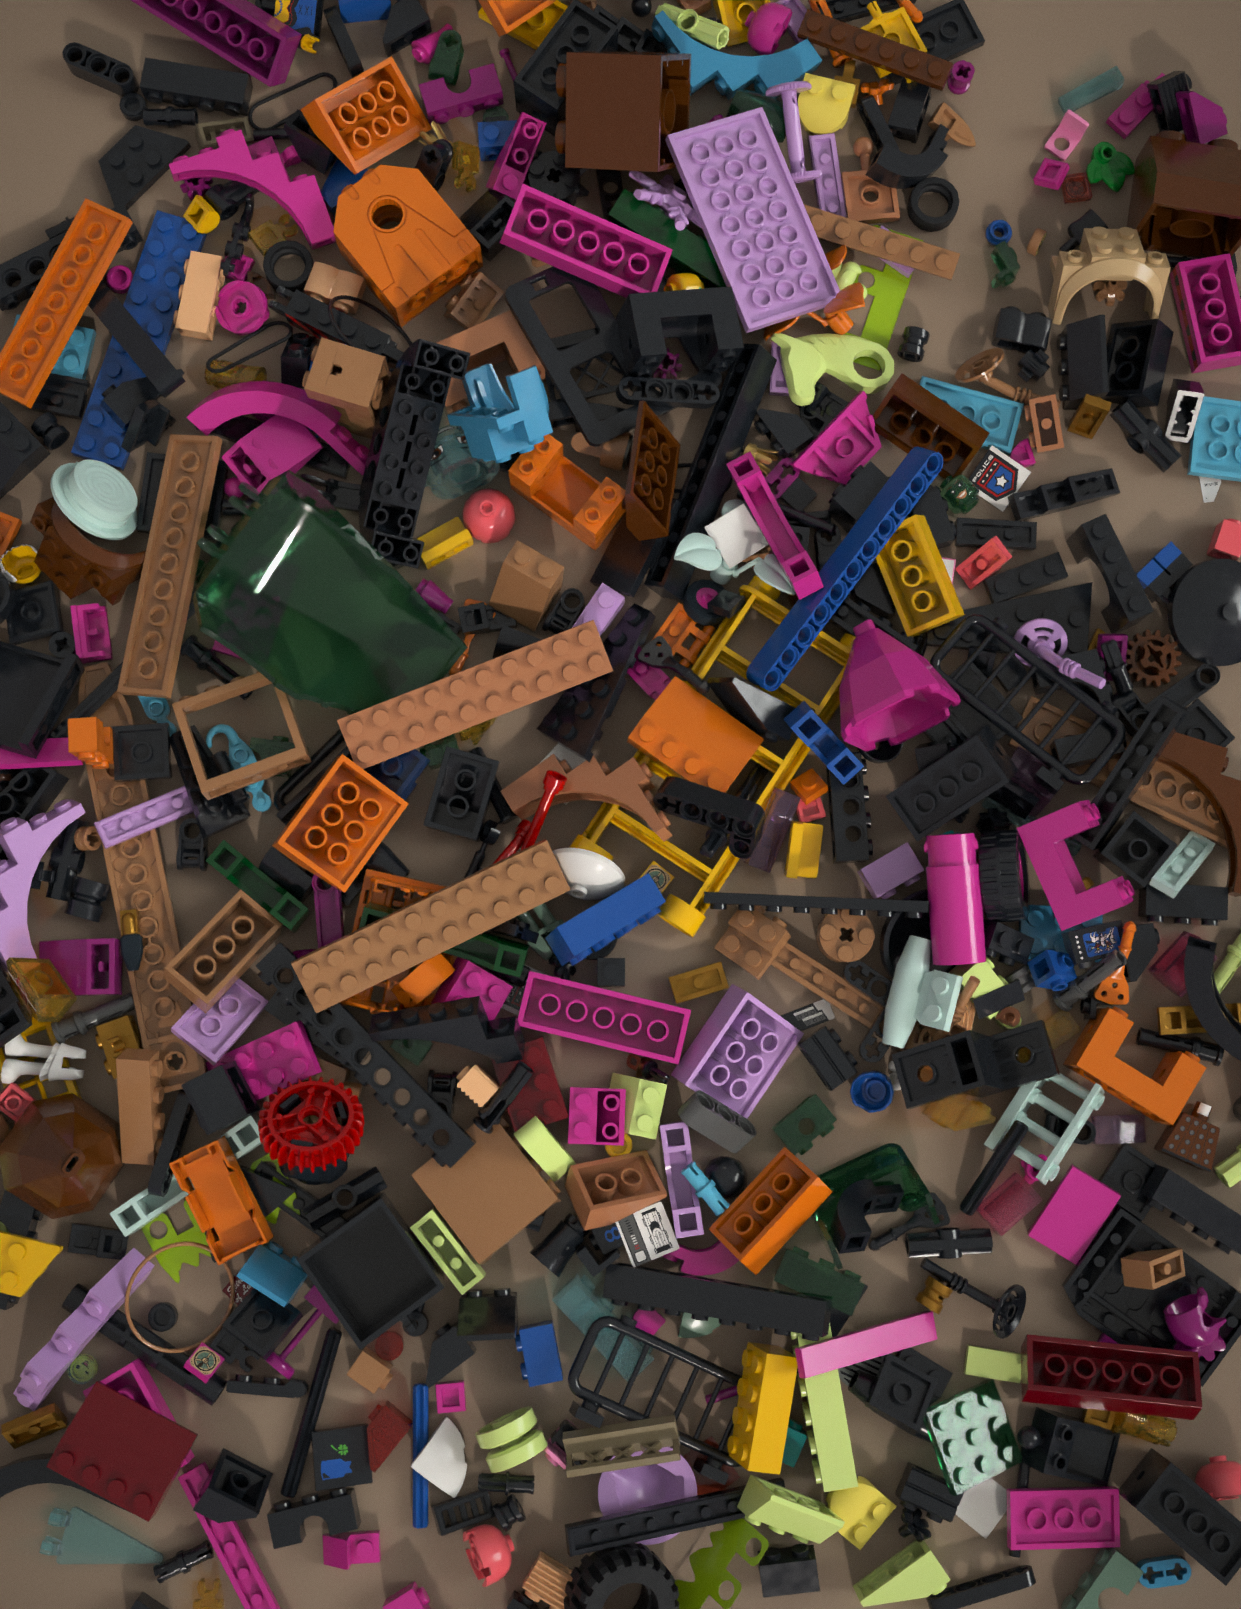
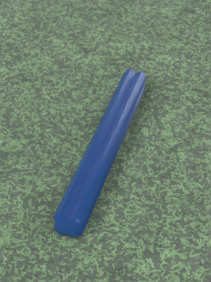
M416 1383L413 1386V1461L428 1442L429 1388L426 1383ZM413 1469V1527L422 1529L428 1526V1480Z

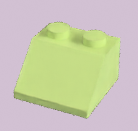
M612 1073L609 1088L626 1089L624 1133L656 1140L667 1084Z

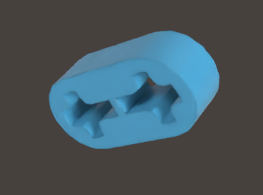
M1179 1555L1146 1558L1136 1564L1144 1573L1147 1572V1567H1150L1155 1572L1160 1571V1573L1151 1574V1580H1148L1142 1574L1138 1581L1147 1588L1154 1589L1186 1583L1191 1576L1190 1565ZM1175 1563L1183 1567L1182 1570H1179L1178 1576L1173 1572H1166V1570L1174 1569Z

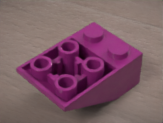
M99 938L39 941V997L122 995L123 957L121 955L120 939Z

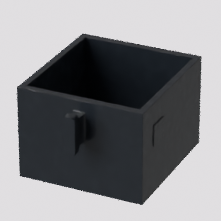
M384 1191L302 1250L297 1258L303 1270L360 1350L399 1321L405 1326L404 1329L408 1335L417 1329V1323L408 1314L445 1288V1277Z

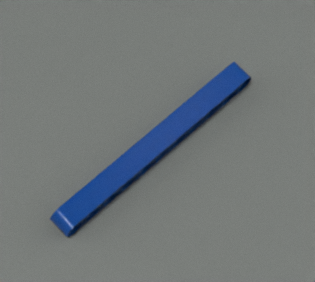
M914 447L907 454L820 570L819 576L824 587L796 602L750 663L746 672L749 682L768 691H774L782 684L943 467V457L939 452L922 447Z

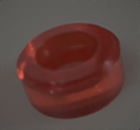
M385 1331L378 1337L375 1343L376 1353L380 1358L387 1361L398 1358L404 1349V1340L395 1331Z

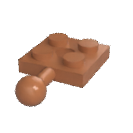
M860 137L854 142L853 151L860 158L861 170L842 172L841 174L847 218L865 224L899 221L900 211L897 189L884 186L865 175L871 164L870 155L873 153L874 144L870 138ZM869 191L876 194L877 200L869 202L865 200L863 194Z

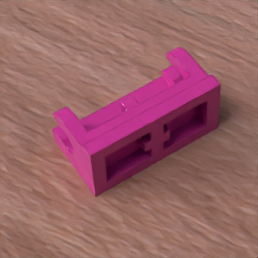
M99 603L70 606L75 650L80 661L85 664L113 660L107 607L99 606Z

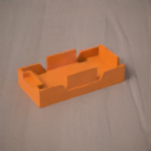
M225 1135L169 1163L180 1188L189 1194L185 1199L201 1232L204 1233L206 1231V1241L218 1265L255 1246L265 1244L274 1237Z

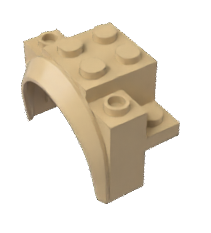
M1104 227L1084 228L1079 250L1059 251V256L1051 257L1050 268L1054 281L1048 309L1052 323L1061 325L1071 298L1081 288L1096 280L1133 281L1135 279L1147 287L1143 311L1148 312L1150 319H1158L1171 269L1166 253L1157 251L1145 253L1137 229L1122 227L1120 229H1106Z

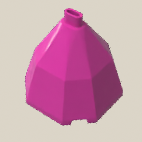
M866 620L853 628L856 638L853 641L839 687L841 735L845 742L864 751L874 750L876 742L888 740L891 746L899 745L948 719L950 716L948 708L951 704L953 707L958 706L961 699L926 658L881 629L875 628L872 620Z

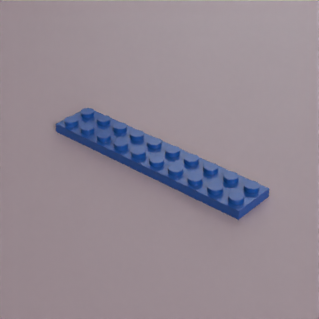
M157 210L123 306L165 355L175 327L173 323L174 313L176 310H179L180 306L179 289L185 282V261L190 258L191 251L201 252L207 234L198 233L185 218ZM113 335L71 453L83 459L104 462L113 468L124 471L130 453L123 449L121 445L129 425L122 429L100 406L104 399L102 393L113 384L117 388L122 382L147 376Z

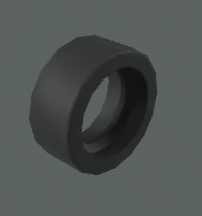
M931 177L920 181L914 187L909 197L907 206L909 218L921 230L929 232L941 231L949 226L955 218L960 202L958 192L953 184L943 178ZM926 192H936L945 197L949 205L945 215L942 217H930L924 214L918 207L920 196Z
M291 240L277 242L271 246L265 254L263 261L264 272L271 286L275 290H277L278 286H282L293 292L296 290L304 291L314 265L308 249L299 242ZM289 254L300 256L305 265L304 272L300 277L291 281H283L275 275L274 265L278 259Z

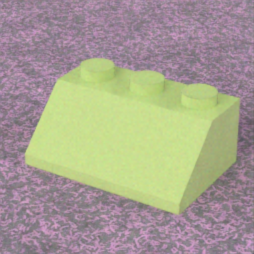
M750 1475L737 1506L745 1514L744 1519L757 1526H760L761 1522L769 1525V1529L781 1535H784L785 1531L793 1534V1538L805 1544H808L809 1540L818 1544L822 1543L843 1528L845 1523L822 1501Z

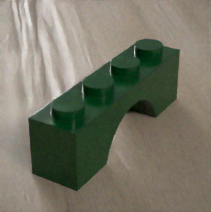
M225 840L207 858L206 862L245 892L291 932L295 933L312 913L305 905L275 883Z

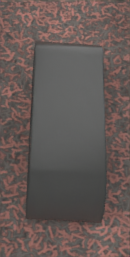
M701 1090L696 1091L678 1109V1115L686 1125L732 1153H738L757 1134L755 1127L748 1119Z

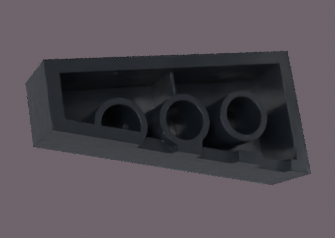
M53 767L24 768L0 792V824L12 817H18L30 823L29 820L33 816L46 813L69 778ZM0 845V860L7 861L8 858Z

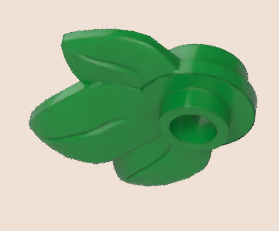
M1100 142L1093 148L1091 162L1086 168L1090 184L1103 180L1114 192L1121 190L1125 182V175H1132L1135 172L1131 159L1125 153L1116 151L1115 147L1108 142Z

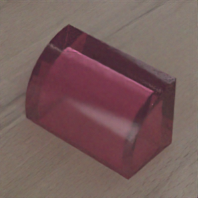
M1183 931L1148 969L1162 985L1181 998L1187 993L1184 977V958L1188 938L1191 936L1201 939L1199 936ZM1214 955V962H1215V961L1218 959V958L1216 957V955Z
M1014 1172L981 1202L976 1212L995 1234L1002 1237L1043 1199L1019 1174Z

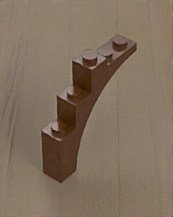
M1175 732L1157 761L1170 766L1188 778L1203 793L1214 809L1224 831L1228 849L1229 873L1226 885L1228 887V895L1234 897L1241 896V780L1221 774V772H1225L1228 766L1229 757H1226L1228 748Z

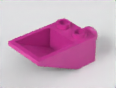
M274 415L242 437L221 457L237 476L231 477L225 482L224 491L231 498H240L247 489L254 498L268 500L313 458L323 446L307 426L290 418ZM249 459L253 461V465L249 464Z

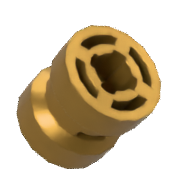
M928 1275L924 1282L926 1288L918 1292L915 1300L939 1315L943 1309L942 1303L944 1298H949L953 1290Z

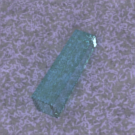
M1115 66L1059 97L1058 103L1064 114L1068 109L1074 112L1121 89L1125 79L1118 66Z

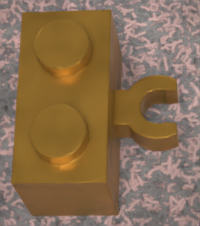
M126 1015L96 1026L98 1033L95 1034V1039L98 1047L104 1050L106 1056L104 1066L108 1075H112L113 1079H117L116 1058L126 1048L143 1049L141 1034L134 1015Z

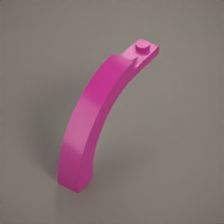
M270 381L237 383L213 392L201 400L186 417L208 436L225 421L241 415L267 413L284 416L313 430L361 475L364 474L369 449L364 445H360L352 438L347 428L338 424L342 414L330 404L308 398L305 390L295 386Z

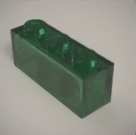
M794 1246L793 1251L786 1249L774 1281L804 1295L832 1299L831 1307L852 1316L865 1286V1283L860 1282L862 1276L847 1269L844 1274L834 1270L836 1264L821 1257L819 1262L808 1258L810 1252Z

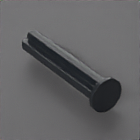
M476 747L469 751V753L486 757L481 747ZM496 777L490 800L500 818L499 825H504L518 816L512 812L502 795V787Z

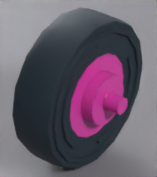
M701 579L694 581L685 592L683 608L687 615L697 623L710 626L719 624L725 617L709 612L707 603L722 590L726 589L712 580Z

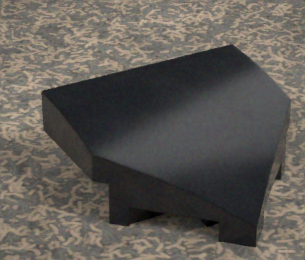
M156 399L137 405L121 447L129 453L147 441L156 447L163 430H167L169 426L172 427L176 422L175 418L170 415V410Z

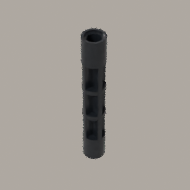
M78 1283L66 1297L62 1308L72 1314L82 1304L89 1289ZM119 1309L99 1330L100 1333L211 1406H213L227 1385V1380L216 1373L213 1374L207 1383H204L185 1369L183 1366L190 1356L184 1352L165 1353L143 1344L129 1327L126 1314ZM131 1318L136 1330L148 1342L162 1348L178 1349Z

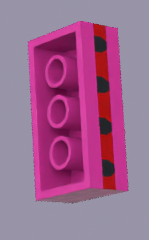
M1230 253L1178 262L1169 276L1192 374L1241 365V299Z

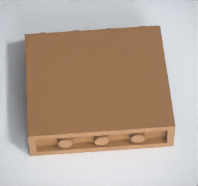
M501 1116L499 1125L495 1124L492 1126L494 1130L491 1134L482 1131L475 1124L465 1130L476 1144L453 1167L449 1168L447 1164L442 1167L432 1157L411 1174L480 1265L492 1258L491 1255L554 1203L561 1201L557 1195L561 1190L551 1178L546 1181L540 1172L543 1169L533 1158H528L523 1151V1146L515 1136L512 1137L506 1128L510 1125L503 1116Z

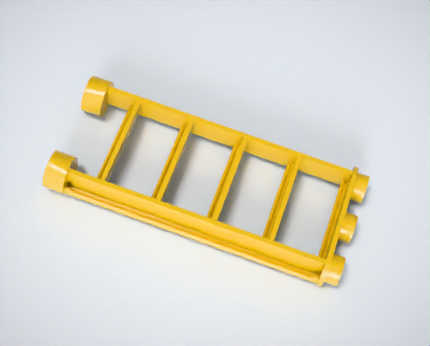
M756 575L748 585H741L739 593L745 596L746 604L731 618L725 617L691 668L694 673L704 680L715 662L718 661L748 680L746 672L751 662L726 647V645L751 608L780 625L790 612V610L776 602L781 594L780 590L765 583ZM821 631L812 642V647L844 666L819 706L784 683L774 691L757 687L795 708L805 701L827 725L840 705L839 687L853 641L856 637L845 633L841 640L837 641ZM683 680V682H685L686 684H688L690 687H692L693 689H695V690L697 691V689H696L693 685H691L688 681H684V680ZM799 737L784 760L761 745L751 757L752 760L774 773V776L756 802L765 811L764 821L810 751V747ZM639 750L633 756L640 765L645 762L649 769L662 779L674 776ZM603 802L582 835L577 834L569 848L589 850L613 861L614 857L597 845L598 840L611 822L702 881L704 884L690 905L680 898L669 894L666 902L660 907L661 912L657 914L664 921L693 938L706 919L704 914L710 904L704 903V892H719L740 858L735 857L730 852L728 845L712 870L669 841H663L655 832L619 810L621 806Z

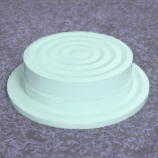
M88 459L64 464L53 473L50 486L54 500L61 511L78 527L106 540H122L134 532L138 519L136 511L138 504L137 495L131 483L118 470L104 462Z

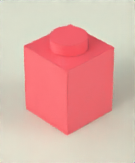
M1224 519L1216 525L1206 555L1216 559H1231L1235 561L1240 558L1241 522L1235 519Z

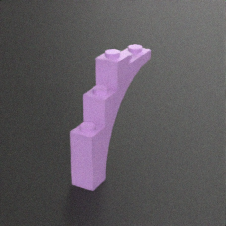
M65 799L56 803L54 809L46 814L40 813L33 816L29 820L30 823L21 818L12 817L0 824V845L8 858L7 861L0 860V963L6 972L9 971L14 977L38 963L31 945L27 925L29 891L40 859L52 841L70 823L86 813L81 803L71 799Z
M135 1248L131 1249L89 1290L82 1304L58 1326L51 1340L26 1364L20 1375L22 1379L13 1393L21 1405L29 1407L32 1411L37 1410L79 1353L125 1302L126 1289L130 1278L138 1265L145 1259ZM150 1261L137 1274L131 1287L130 1296L147 1279L155 1265Z

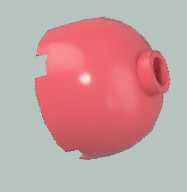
M492 488L480 489L472 493L466 500L462 512L464 527L468 529L471 536L487 544L496 543L506 538L510 534L516 520L514 506L510 499L501 491Z
M1226 1455L1210 1457V1463L1201 1466L1197 1471L1195 1483L1216 1501L1239 1498L1238 1495H1241V1464L1235 1461H1227Z
M487 1524L476 1526L463 1532V1542L469 1540L471 1547L466 1549L470 1565L478 1580L485 1579L482 1586L487 1587L502 1579L510 1570L512 1563L511 1552L514 1551V1544L508 1534L504 1536L499 1528Z

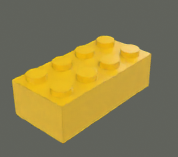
M914 515L905 519L877 555L876 560L907 637H912L955 620L965 614L925 516Z
M748 1342L747 1349L742 1354L743 1373L742 1378L738 1380L737 1384L739 1397L737 1407L734 1408L732 1414L734 1428L733 1434L728 1439L727 1448L729 1456L747 1471L780 1475L797 1374V1360L794 1354L780 1346Z

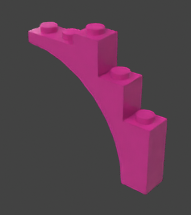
M234 129L223 131L219 137H216L217 149L212 147L200 150L198 155L189 158L187 155L179 156L173 160V163L169 164L174 182L191 178L216 177L238 181L264 193L275 200L291 215L303 231L311 250L336 243L333 233L334 227L315 175L308 176L307 174H302L292 179L293 182H289L278 152L273 154L271 152H264L256 157L257 159L252 160L242 130L235 131Z

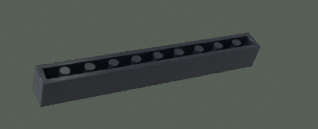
M743 343V350L730 366L720 391L719 399L714 406L677 499L681 506L669 528L668 536L664 538L653 568L649 570L644 582L645 586L663 598L683 600L695 566L684 561L674 560L675 551L682 539L688 534L702 533L708 536L704 527L714 521L731 478L726 464L739 457L777 359L760 344Z

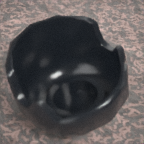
M720 1156L712 1159L704 1169L705 1176L716 1183L714 1187L724 1199L733 1198L741 1194L747 1185V1172L743 1164L732 1157Z

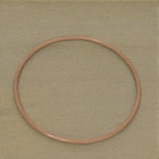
M176 1242L163 1246L148 1255L138 1265L130 1278L126 1289L124 1305L127 1322L134 1335L143 1344L154 1350L165 1353H182L196 1349L202 1342L205 1344L222 1329V1324L232 1311L235 1298V1284L231 1269L227 1262H224L223 1265L228 1273L231 1286L229 1306L219 1326L204 1340L185 1348H162L144 1339L133 1325L129 1312V1296L132 1284L142 1267L157 1254L173 1247L194 1246L212 1253L210 1247L201 1243Z

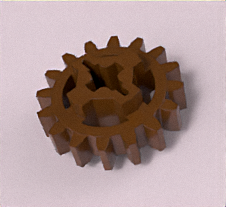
M1147 629L1142 633V636L1137 633L1133 636L1134 641L1129 640L1127 642V648L1129 649L1126 653L1127 666L1129 667L1127 672L1129 676L1132 674L1135 676L1133 679L1134 684L1141 680L1143 681V688L1148 687L1151 682L1153 687L1157 688L1161 685V682L1165 685L1170 682V677H1175L1178 674L1174 668L1182 665V662L1176 660V657L1180 656L1182 652L1174 650L1178 643L1176 641L1172 643L1168 641L1170 634L1161 637L1160 630L1157 629L1151 635V632ZM1135 653L1138 654L1137 663L1135 661ZM1153 655L1155 660L1150 662L1148 657ZM1166 655H1167V658H1168V664H1167V665H1166V663H1165ZM1142 671L1150 672L1151 675L1145 674Z

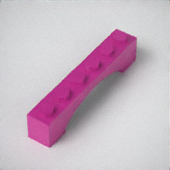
M749 451L727 463L726 465L737 489L798 599L800 600L823 588L824 586L815 565L789 525L751 452Z

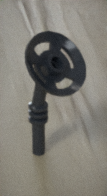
M923 1259L920 1267L946 1282L948 1288H951L953 1291L957 1290L958 1294L964 1293L992 1309L994 1313L993 1332L996 1337L1004 1339L1013 1333L1022 1318L1026 1305V1291L1023 1286L1014 1284L1004 1292L1001 1298L995 1299L970 1285L966 1278L963 1279L956 1272L950 1273L931 1260ZM1012 1291H1015L1016 1297L1011 1294Z

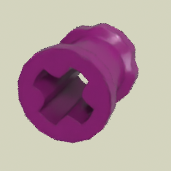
M960 60L953 65L947 80L948 89L952 93L960 95L968 91L975 73L974 66L970 62Z

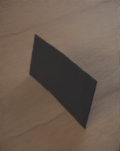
M1017 980L974 999L973 1003L980 1020L1006 1007L1024 1001L1025 997L1020 981Z

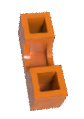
M97 717L68 719L69 753L76 756L78 760L84 761L85 764L92 765L93 769L109 768V764H114L113 729L111 727H103V722Z

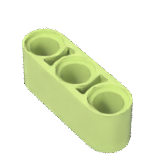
M536 1116L514 1133V1136L523 1148L554 1182L569 1171L570 1165L576 1164L570 1154Z

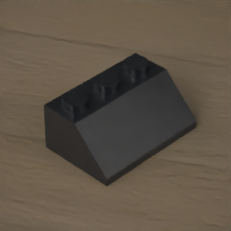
M1097 315L1067 324L1061 334H1058L1057 349L1061 350L1058 374L1062 376L1059 399L1063 401L1064 410H1077L1086 394L1104 399L1109 392L1105 315Z
M1150 319L1114 323L1111 325L1107 343L1109 392L1103 400L1121 404L1129 398L1137 408L1158 406L1174 333L1161 320Z

